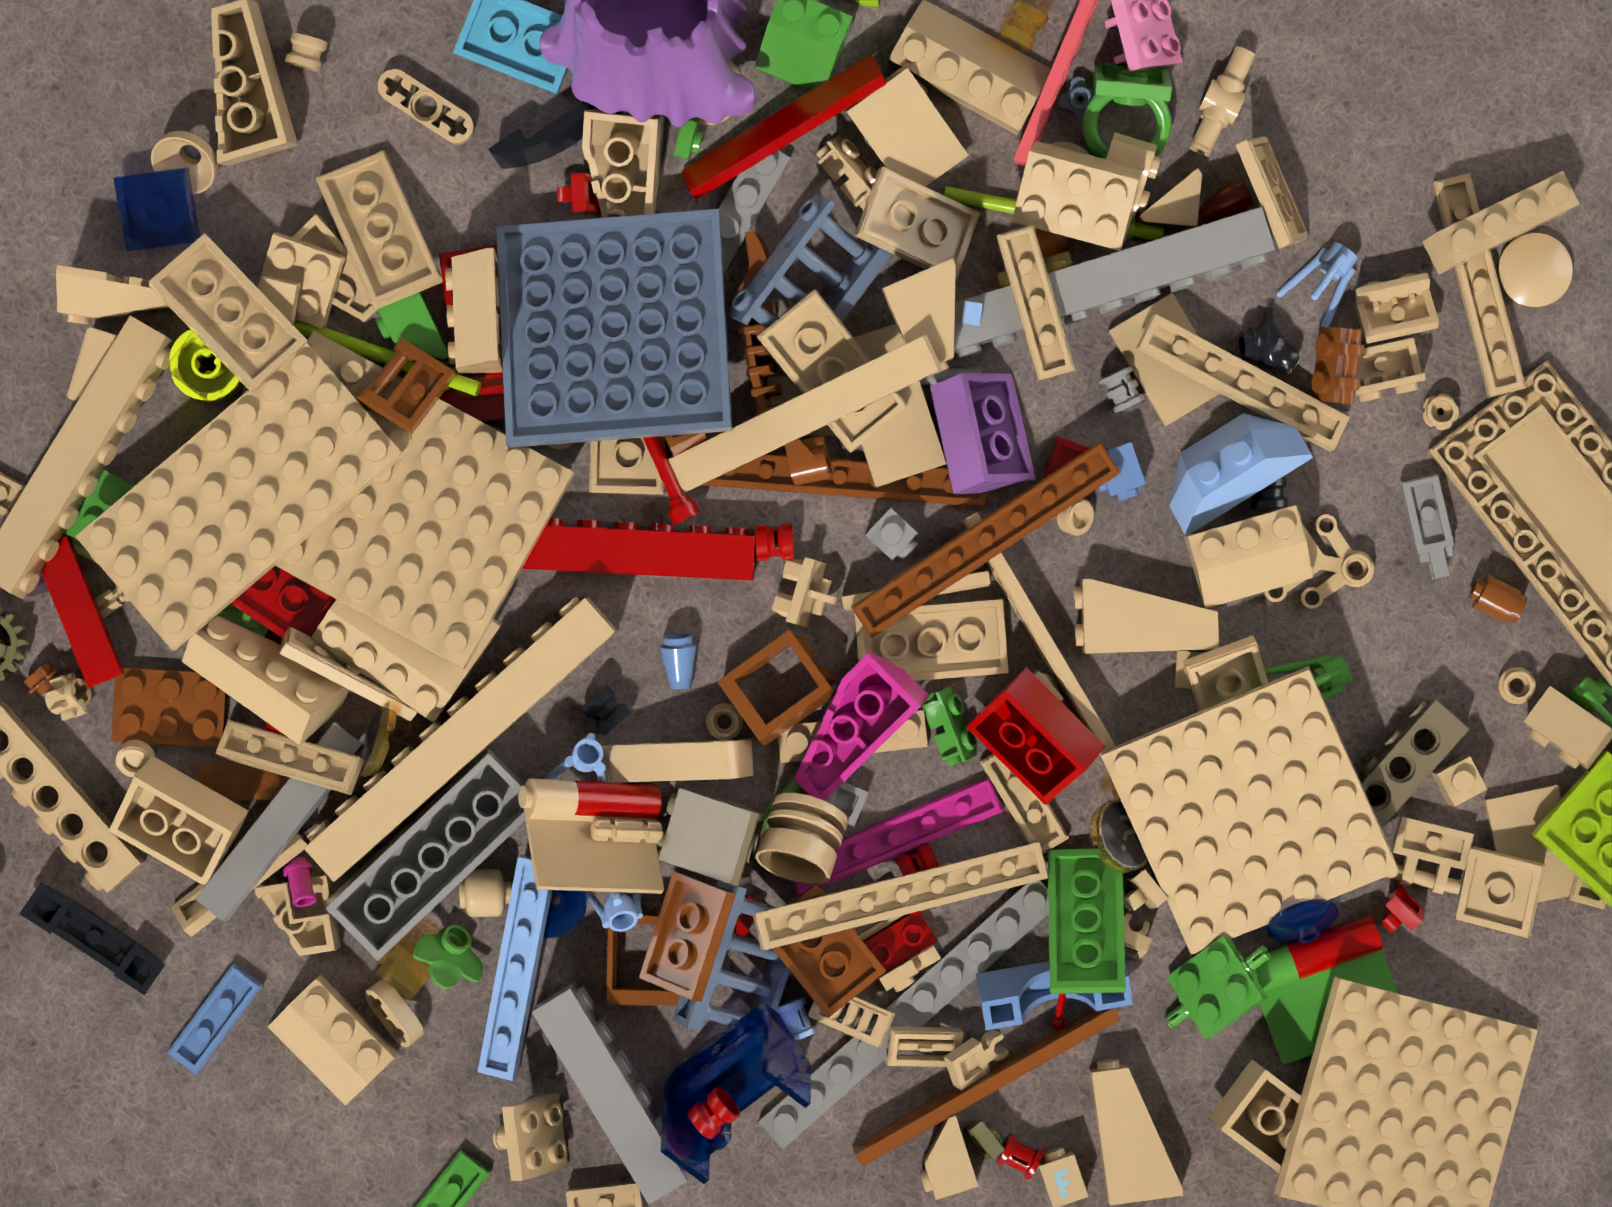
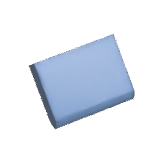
M964 301L961 324L979 327L983 303Z

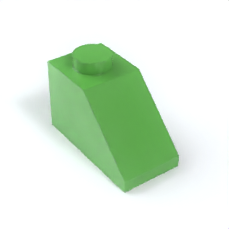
M421 292L378 309L381 317L375 320L384 339L391 337L392 341L396 344L400 339H404L432 357L443 361L449 360L446 343Z

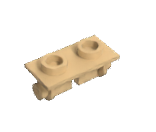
M838 135L827 142L828 145H825L816 153L820 159L818 163L834 182L846 174L849 180L840 189L856 208L860 206L864 211L877 171L872 167L867 168L858 158L860 153L857 147L850 140L842 139Z

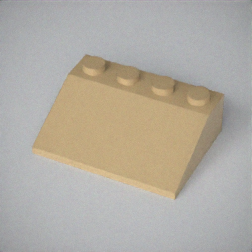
M337 599L326 613L311 639L434 723L449 706L502 623L493 619L465 670Z

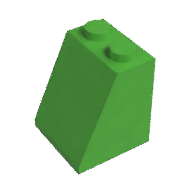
M777 0L767 24L755 68L803 89L812 91L831 79L852 29L853 16L815 0Z

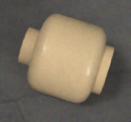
M474 869L459 883L460 909H466V913L470 917L501 916L504 912L505 904H509L511 881H504L503 873L499 869Z

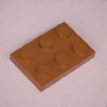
M123 667L125 674L115 678L111 741L126 742L129 740H140L147 744L218 748L225 730L227 694L193 671Z
M673 871L639 978L690 1000L702 1002L736 894L686 874Z
M814 883L790 904L823 896L825 893ZM852 928L772 948L827 1018L886 972Z

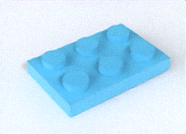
M473 0L453 51L454 55L556 95L560 91L568 70L567 67L550 63L544 59L539 44L541 34L546 29L558 24L561 21L562 15L524 0Z

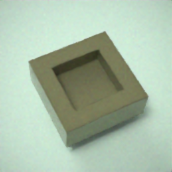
M974 1121L963 1129V1132L985 1160L995 1159L1004 1151V1148L999 1143L1002 1137L991 1123L987 1122L984 1124L983 1121Z

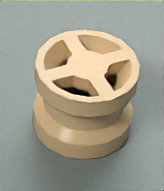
M292 33L290 38L293 44L291 52L286 54L284 62L311 71L321 72L322 63L320 57L321 53L326 51L328 42L312 36Z

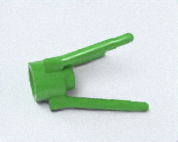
M1328 653L1313 659L1264 668L1266 674L1303 669L1308 666H1319V668L1314 669V675L1317 685L1322 690L1327 689L1321 693L1324 701L1344 691L1342 685L1352 681L1351 673L1344 658L1341 655L1330 658Z
M1589 675L1568 696L1574 703L1584 710L1586 709L1590 714L1596 711L1612 728V716L1602 706L1607 700L1603 693L1612 698V688L1601 677L1595 681Z

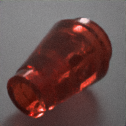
M1240 179L1234 183L1229 181L1199 206L1198 212L1204 223L1208 224L1248 211L1247 209L1255 204Z

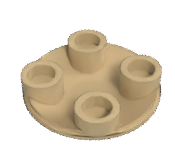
M1529 233L1522 235L1510 242L1500 255L1498 266L1500 283L1507 295L1520 305L1529 307L1549 305L1566 292L1572 279L1573 266L1567 249L1560 241L1547 234Z

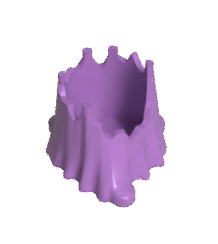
M565 0V11L561 21L546 29L541 34L539 40L540 50L544 59L550 63L567 67L572 72L571 86L574 96L580 101L587 102L608 114L626 111L635 120L642 123L654 115L661 114L666 116L674 127L680 128L689 119L695 117L702 118L709 123L718 124L726 116H743L755 107L757 101L753 83L748 78L733 72L729 66L731 59L746 49L745 41L735 32L736 24L747 14V8L739 0Z

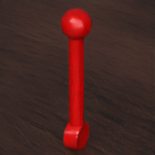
M1058 994L1056 1013L1050 1021L1054 1029L1059 1030L1065 1025V1019L1062 1016L1066 994Z

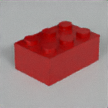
M1027 667L998 692L966 726L1044 805L1049 803L1085 772L1106 747Z

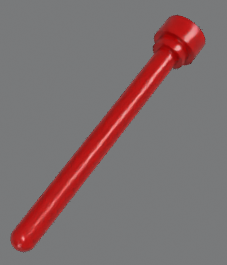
M644 437L643 441L671 500L668 503L671 509L668 511L673 525L700 514L701 512L695 499L691 500L688 494L684 495L659 438Z

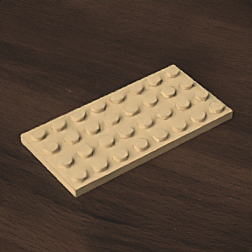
M306 343L253 393L249 390L246 391L75 537L170 649L175 651L400 460L404 454L310 345Z

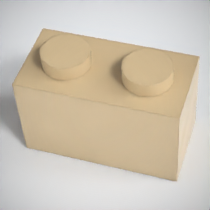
M1551 686L1548 687L1523 721L1526 727L1530 729L1527 736L1544 748L1548 743L1561 751L1558 757L1574 769L1580 764L1589 770L1612 739V729Z

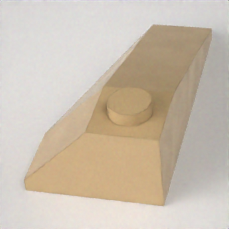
M600 109L584 111L582 150L584 158L588 162L592 177L591 184L593 192L597 196L602 215L601 218L655 214L663 150L664 115H654L642 123L635 120L626 111H618L614 114L605 113Z
M57 265V312L68 315L67 322L89 325L90 318L102 320L170 307L149 286L150 280L130 276L119 278L106 272Z

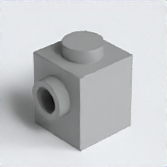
M892 508L865 534L890 560H893L897 555L903 560L918 544L913 540L918 533Z

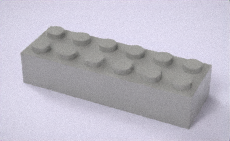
M488 747L485 748L326 900V909L379 961L525 822L524 808L520 807L518 800L519 790L525 784Z
M572 982L536 1004L532 1014L647 1203L650 1205L688 1181L689 1164L692 1162L681 1144L675 1147L669 1138L671 1137L670 1132H672V1128L662 1112L655 1115L650 1106L652 1105L653 1097L644 1082L641 1080L636 1083L630 1073H632L631 1069L634 1066L623 1049L618 1052L616 1051L611 1042L613 1041L612 1037H614L611 1027L604 1017L598 1020L591 1010L595 1002L584 985L578 988L576 983Z

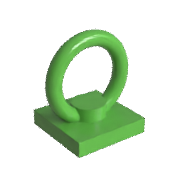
M1094 62L1093 82L1095 95L1088 103L1082 120L1083 136L1090 151L1096 157L1107 158L1109 148L1099 137L1097 121L1103 107L1113 100L1116 103L1129 106H1142L1147 103L1152 108L1156 116L1157 127L1150 143L1158 145L1155 156H1158L1169 140L1172 125L1170 111L1165 102L1170 101L1172 91L1168 68L1130 72L1128 65L1125 64L1115 65L1114 63Z

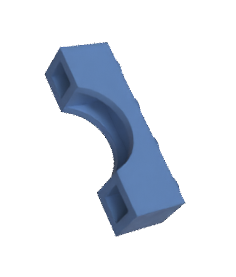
M1049 961L976 974L986 1031L1021 1025L1027 1014L1034 1007L1045 1001L1058 999V994H1050ZM1126 962V992L1066 994L1065 998L1081 1000L1089 1004L1095 1011L1133 1005Z

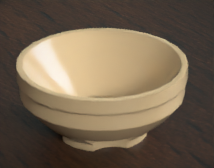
M186 131L169 132L152 149L151 164L155 174L166 186L177 192L199 194L206 191L216 178L218 164L215 152L204 139L196 134ZM183 146H194L200 152L201 158H190L184 152Z

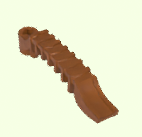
M754 231L745 232L749 268L744 281L736 289V295L748 287L770 257L769 250L761 235ZM774 302L762 303L761 306L772 315L776 314ZM751 318L747 325L740 322L738 334L743 339L744 347L741 349L748 365L746 375L752 382L753 389H751V395L757 401L758 408L756 413L759 416L783 404L771 405L770 397L782 395L780 383L766 385L765 377L776 375V366L774 363L761 364L760 357L771 356V354L763 344H757L756 336L765 328L761 324H754L753 318ZM823 434L803 439L799 438L784 445L794 485L833 477L831 458Z

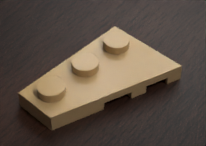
M315 214L292 238L346 256L332 304L359 320L368 322L378 312V309L373 310L343 240L319 214Z

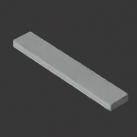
M335 722L317 743V745L358 756L365 747V745ZM290 778L195 899L221 921L227 923L331 789Z

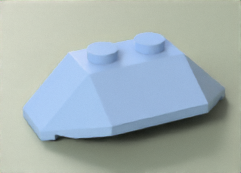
M1243 413L1180 453L1169 506L1183 533L1188 536L1309 461L1313 456L1296 427Z

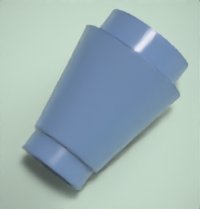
M678 633L663 636V644L659 647L670 689H687L692 687L691 680L696 651V643L692 642V635Z

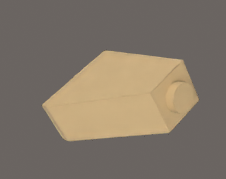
M953 258L882 289L904 343L907 344L924 335L928 336L943 369L930 376L949 369L947 361L954 358L956 265Z

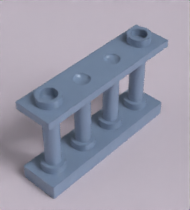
M816 194L813 199H809L801 207L799 218L748 287L741 290L735 296L732 302L733 307L728 312V315L745 325L753 318L766 328L777 319L761 306L773 288H776L794 304L807 294L783 276L797 257L830 285V290L823 300L839 320L843 322L891 257L892 253L868 242L860 243L828 216L836 204ZM818 228L852 255V261L843 272L838 273L806 246Z
M718 880L717 887L735 893L736 896L702 1002L690 1000L680 995L672 1019L688 1029L699 1032L706 1019L744 1029L743 1039L759 1048H765L767 1039L771 1037L774 1030V1018L790 970L773 949L761 950L759 941L736 935L733 930L738 915L741 913L753 916V913L776 907L746 899V888ZM789 898L787 905L790 904L794 899ZM734 949L769 959L762 980L722 970L726 951ZM720 984L757 994L750 1016L710 1005L715 986Z

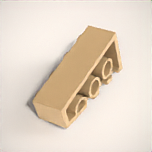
M238 0L211 8L212 45L216 78H214V93H216L217 116H215L216 132H218L217 164L230 166L298 146L258 2Z
M216 615L189 638L182 659L184 664L298 745L341 710L349 689L279 654L280 644Z

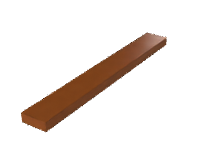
M1100 441L851 607L870 637L873 638L1120 474V470Z
M767 453L702 485L986 507L987 492L954 494L948 467H937L875 487L867 461L831 458L832 478L794 485L787 455Z
M1115 1008L1100 1011L1092 1009L1065 1024L1063 1028L1051 1032L989 1068L990 1072L963 1091L955 1087L856 1143L852 1147L861 1166H865L1118 1022L1120 1017Z

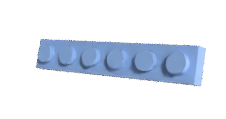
M526 855L518 856L478 1066L479 1073L510 1081L515 1080L518 1074L552 890L536 889L532 859Z

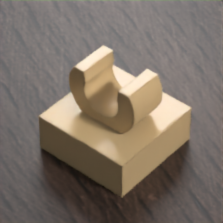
M1145 869L1136 871L1126 879V882L1133 889L1124 896V906L1129 912L1135 911L1143 904L1148 909L1157 908L1168 899Z
M1127 913L1124 916L1125 955L1139 961L1147 953L1152 938L1145 936L1150 929V923L1144 921L1140 931H1133L1129 927L1132 915Z

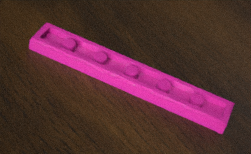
M990 777L844 837L840 847L834 849L837 858L828 883L818 886L823 888L916 849L925 843H930L1003 812ZM792 881L798 896L812 886Z

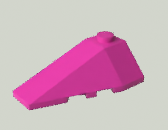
M868 652L842 678L794 780L810 796L825 801L923 705L930 695L904 669Z

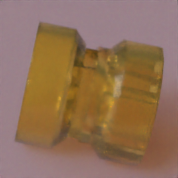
M1017 0L1012 9L1013 16L1011 20L1004 22L999 34L1009 42H1011L1012 38L1019 42L1017 44L1019 48L1030 52L1036 42L1035 34L1038 30H1042L1045 27L1049 18L1035 7Z

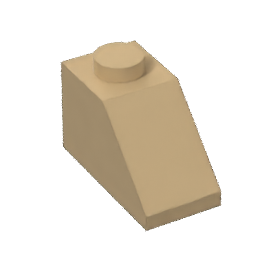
M956 1114L943 1121L924 1158L926 1169L919 1171L926 1193L933 1191L936 1200L978 1187Z

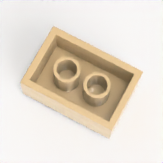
M1035 141L1028 153L1012 222L1025 226L1033 225L1036 229L1121 251L1127 238L1144 169Z
M151 756L134 776L109 832L205 886L225 861L249 811Z
M1251 1060L1208 1117V1120L1280 1174L1301 1096L1254 1060Z

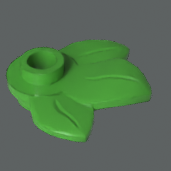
M459 925L444 927L437 935H423L414 946L413 957L421 962L430 964V977L442 989L454 987L462 976L473 982H479L482 977V962L471 951V936L466 929Z

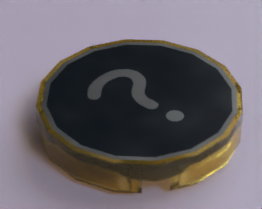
M379 706L362 743L365 747L359 754V757L364 760L359 776L371 779L379 772L390 746L388 745L389 731L392 732L395 729L396 713L394 710Z
M1113 799L1099 806L1092 815L1090 837L1093 846L1098 845L1101 852L1098 856L1102 862L1112 870L1121 873L1131 872L1144 867L1148 862L1147 856L1121 799Z

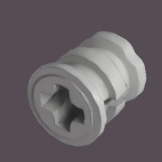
M1132 365L1119 369L1098 381L1099 385H1106L1108 389L1106 395L1108 400L1113 399L1115 404L1113 410L1115 413L1145 399L1144 395L1139 394L1136 389L1139 386L1137 380H1132L1129 374L1133 369Z

